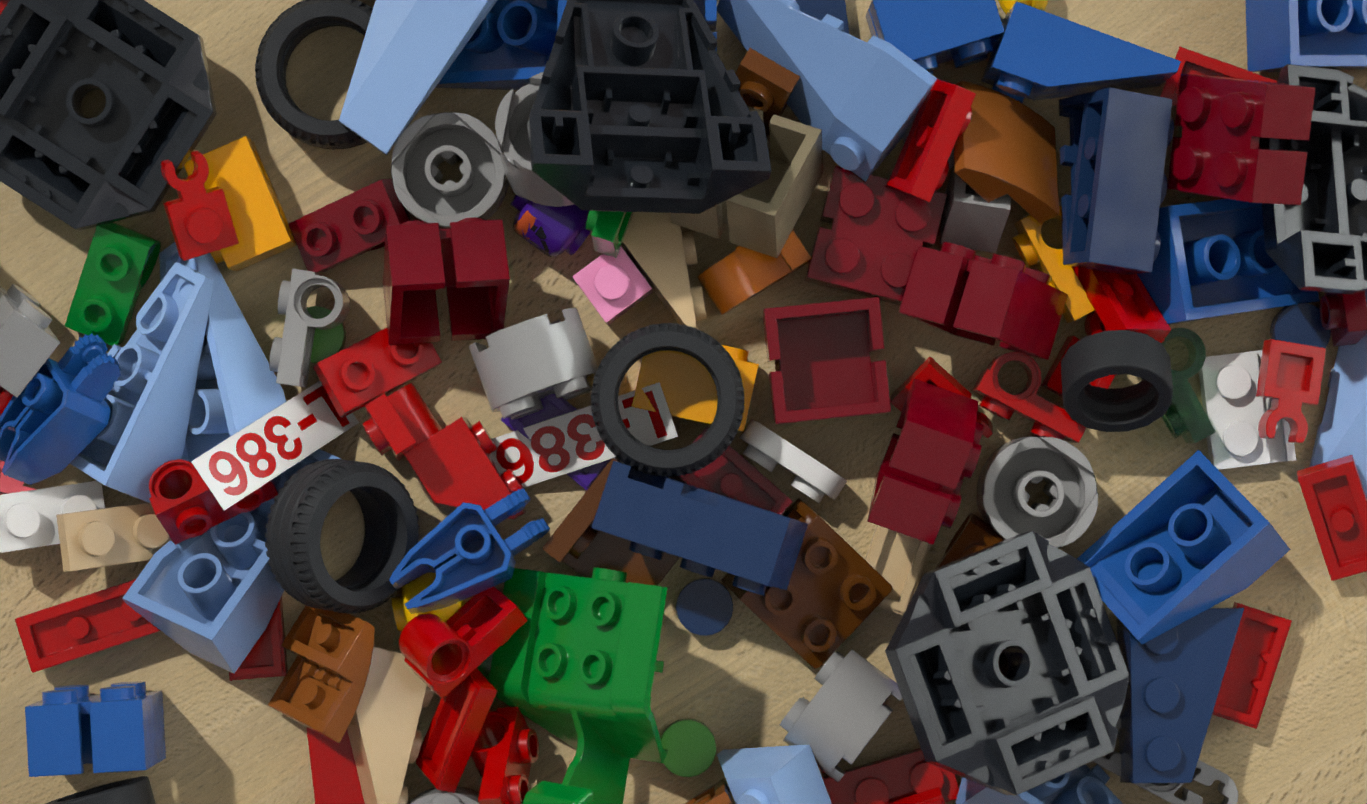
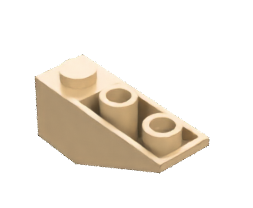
M633 212L621 247L676 322L697 329L696 321L706 320L707 318L702 286L690 287L687 270L688 265L698 264L693 230L681 232V226L672 223L671 213Z
M373 647L366 685L347 730L365 804H407L408 787L403 786L408 763L413 764L418 757L422 742V732L417 730L421 708L428 707L434 691L411 670L404 661L405 657L403 654Z

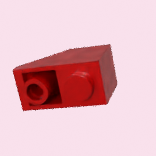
M460 417L404 453L435 503L459 507L465 502L480 505L485 510L509 494L523 488L511 469H508L501 475L495 467L496 464L490 457V454L498 448L480 421L471 426L466 417ZM523 509L519 513L508 518L513 520L517 519L523 514H525L526 510Z

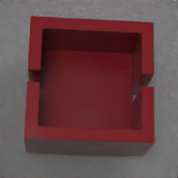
M1181 73L1175 125L1183 126L1182 137H1173L1167 189L1251 203L1301 205L1307 152L1258 149L1259 139L1261 137L1309 141L1316 88L1232 77Z
M835 166L820 218L821 222L829 224L833 221L831 230L822 227L818 229L805 281L869 298L879 297L881 301L901 306L918 247L931 248L935 244L947 194L935 191L931 201L927 202L888 186L889 179L871 175L865 182L852 171Z
M471 217L458 222H450L449 229H439V223H426L418 220L407 221L400 225H386L383 294L389 345L440 342L441 336L435 289L446 288L451 341L486 339V336L504 329L510 276L503 220H484Z
M943 242L941 251L922 246L918 247L899 313L950 335L994 346L997 339L1000 341L999 347L1049 360L1068 294L1049 285L1050 275L1026 268L1027 264L1022 261L998 254H993L992 259L977 256L976 251L970 248Z
M879 297L766 308L763 310L767 362L779 361L780 371L769 373L774 424L891 412L886 360L874 361L872 363L870 361V352L885 349Z
M913 379L896 427L902 429L900 435L892 434L876 475L867 522L932 545L941 526L949 529L952 527L962 499L959 492L964 477L969 479L972 477L982 449L979 442L984 424L976 422L979 401L918 379Z

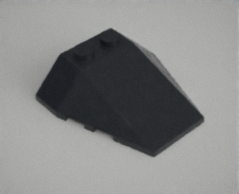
M567 0L555 36L554 45L549 60L546 63L541 84L527 122L531 168L536 175L581 210L700 214L768 180L771 174V165L764 123L757 111L750 112L739 93L741 83L733 69L726 70L715 50L717 40L694 0Z
M1287 64L1281 69L1277 83L1314 87L1316 89L1309 141L1261 137L1259 139L1258 149L1307 152L1301 205L1262 203L1265 252L1299 290L1354 294L1367 290V90L1353 84L1354 77L1339 70Z

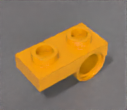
M1059 206V215H1057V216H1055V217H1053V218L1059 219V220H1061V221H1062V206ZM1028 215L1014 224L1019 234L1012 238L1023 262L1027 264L1028 268L1036 264L1040 272L1051 276L1050 286L1068 294L1063 310L1067 323L1076 321L1094 311L1095 309L1087 298V294L1073 268L1063 265V249L1049 247L1041 236V228L1044 222L1039 223L1031 215Z

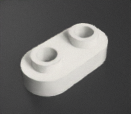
M753 419L740 437V439L749 444L743 453L770 472L773 471L777 463L796 475L791 486L817 503H820L825 494L835 500L847 482L840 475Z

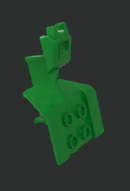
M593 567L592 578L514 568L512 579L505 581L503 595L521 610L528 621L505 644L493 652L489 682L497 690L495 697L510 707H519L522 715L577 749L562 784L541 781L526 793L522 804H623L630 758L663 763L668 750L663 749L650 704L654 672L663 673L664 661L656 659L667 587L626 583V572Z

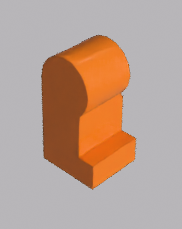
M792 230L778 258L738 246L728 256L697 276V279L721 315H724L806 265L812 258Z

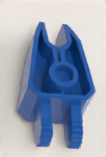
M91 333V335L85 334L84 337H79V340L74 342L75 345L67 350L59 362L48 358L18 397L13 395L0 416V460L5 462L2 469L4 475L32 485L60 473L108 425L111 408L104 398L114 387L113 383L118 381V377L121 376V368L115 358L111 355L108 356L106 353L108 350L106 343L98 334L93 335Z
M518 489L485 510L480 505L463 502L408 551L389 579L396 590L426 573H436V578L430 586L405 603L411 614L446 608L512 579L516 564L513 556L538 541L550 531L544 518L527 523L505 540H502L495 529L496 525L508 517L519 513L530 502L531 498L525 489Z

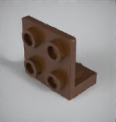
M613 457L542 549L559 563L561 561L566 563L582 577L592 578L593 567L626 572V583L658 586L680 557L664 552L662 560L651 558L629 550L630 540L591 528L613 461L620 462Z
M798 498L783 516L807 523L808 526L787 590L767 586L763 596L731 585L734 578L733 574L727 573L721 581L811 667L818 669L892 591V585L818 514Z

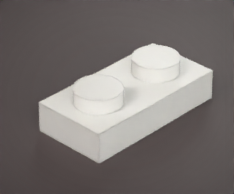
M98 481L0 495V553L60 544L56 515L105 508L102 484Z

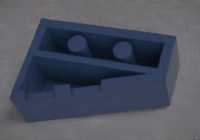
M1110 87L1059 99V116L1068 117L1070 124V146L1063 145L1060 148V165L1071 167L1072 195L1065 194L1061 198L1063 265L1122 275L1152 272L1153 262L1159 254L1161 244L1160 234L1157 231L1159 209L1167 192V177L1164 174L1166 150L1174 134V121L1171 117L1172 99Z
M613 461L591 528L630 540L629 550L651 558L662 560L664 552L681 557L680 568L713 578L715 569L733 574L734 578L731 585L764 596L767 586L787 590L808 526L807 523L669 477L646 474L631 468L632 466Z
M1209 608L1144 644H1141L1117 618V643L1130 675L1124 705L1119 716L1121 719V729L1119 728L1121 754L1120 782H1192L1244 608Z

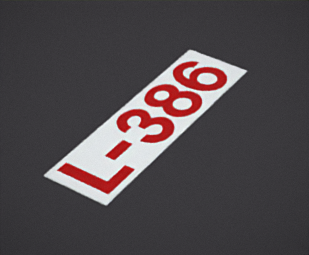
M318 381L191 462L223 510H226L359 422L353 413L341 418L321 381Z
M660 382L642 388L656 412L632 407L635 391L618 396V406L622 421L637 440L647 446H651L678 437ZM591 406L523 428L529 439L518 430L493 438L498 449L490 454L499 474L501 475L508 469H511L523 488L616 457L605 445L596 429Z

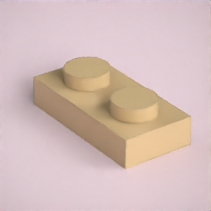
M149 502L56 515L63 572L150 560L159 549L171 540Z

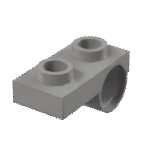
M292 269L291 281H282L278 297V314L286 315L283 338H274L269 362L270 371L277 372L276 383L307 388L315 329L328 330L335 328L346 319L349 313L350 300L348 293L338 282L317 272ZM320 287H328L335 298L334 308L328 316L315 319L308 312L307 299L313 290Z

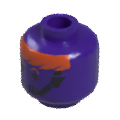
M515 195L510 203L511 206L518 210L513 221L514 231L549 257H557L564 251L573 255L591 232L586 230L589 210H581L575 204L560 207L545 206L526 198H521L518 195Z

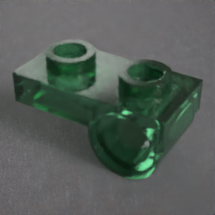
M1174 328L1171 329L1162 345L1164 346L1171 338L1178 339L1186 345L1189 358L1187 364L1181 370L1171 369L1173 399L1172 404L1162 416V419L1174 438L1182 435L1186 443H1197L1216 432L1188 381V378L1197 374L1204 365L1206 349L1202 339L1192 330Z

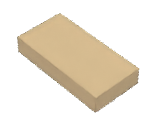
M879 525L876 526L865 560L892 585V591L877 607L904 615L917 588L932 544Z

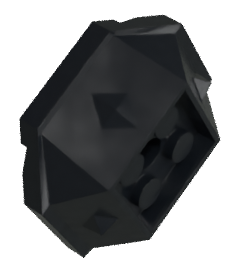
M10 0L0 15V182L79 231L154 212L171 187L162 176L161 162L167 159L172 161L175 173L178 176L189 159L190 152L194 151L217 115L203 38L145 0ZM92 90H102L106 97V105L103 112L97 117L85 118L81 111L83 97Z
M1034 531L1018 534L924 573L885 652L927 763L1004 795H1019L1114 751L1119 730L1116 728V724L1124 705L1130 675L1090 567L1070 554L1050 545L1048 540ZM1001 652L1006 655L1008 660V671L1005 677L1000 672L998 665Z

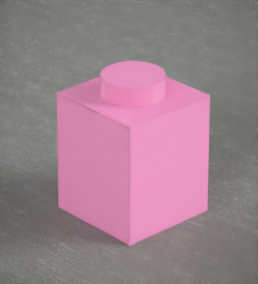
M620 247L617 258L602 254L572 276L607 325L653 293L652 287L622 247Z

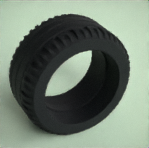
M300 1L286 9L272 22L259 45L255 63V78L261 101L270 116L280 127L308 145L335 150L353 148L367 143L363 138L341 124L339 120H320L304 113L294 103L286 86V70L290 56L296 46L309 34L322 28L341 26L352 28L365 36L373 8L361 1Z
M653 324L627 334L604 356L593 380L591 409L594 423L601 439L608 449L623 463L632 466L631 468L650 475L663 477L681 476L693 473L711 464L732 443L743 417L744 388L741 375L734 360L727 350L710 335L682 324ZM671 350L692 356L709 371L717 389V411L710 428L696 442L680 449L661 450L643 444L628 431L619 412L618 394L625 374L639 359L657 351Z
M342 459L317 461L304 466V468L296 471V474L290 476V479L284 483V487L279 489V495L274 498V504L270 507L271 512L267 516L269 519L268 524L265 527L267 528L265 547L268 549L266 552L267 557H269L268 563L272 567L271 571L275 575L277 582L280 583V586L290 596L304 605L339 613L355 614L366 612L389 601L390 597H393L396 591L402 588L400 587L396 590L389 579L408 551L420 539L418 531L420 529L418 525L419 518L416 515L417 509L413 505L414 501L410 497L409 491L405 489V485L391 472L378 465ZM350 491L357 499L363 513L365 524L364 542L352 568L344 576L334 581L322 559L320 547L321 530L325 517L332 505L343 494Z

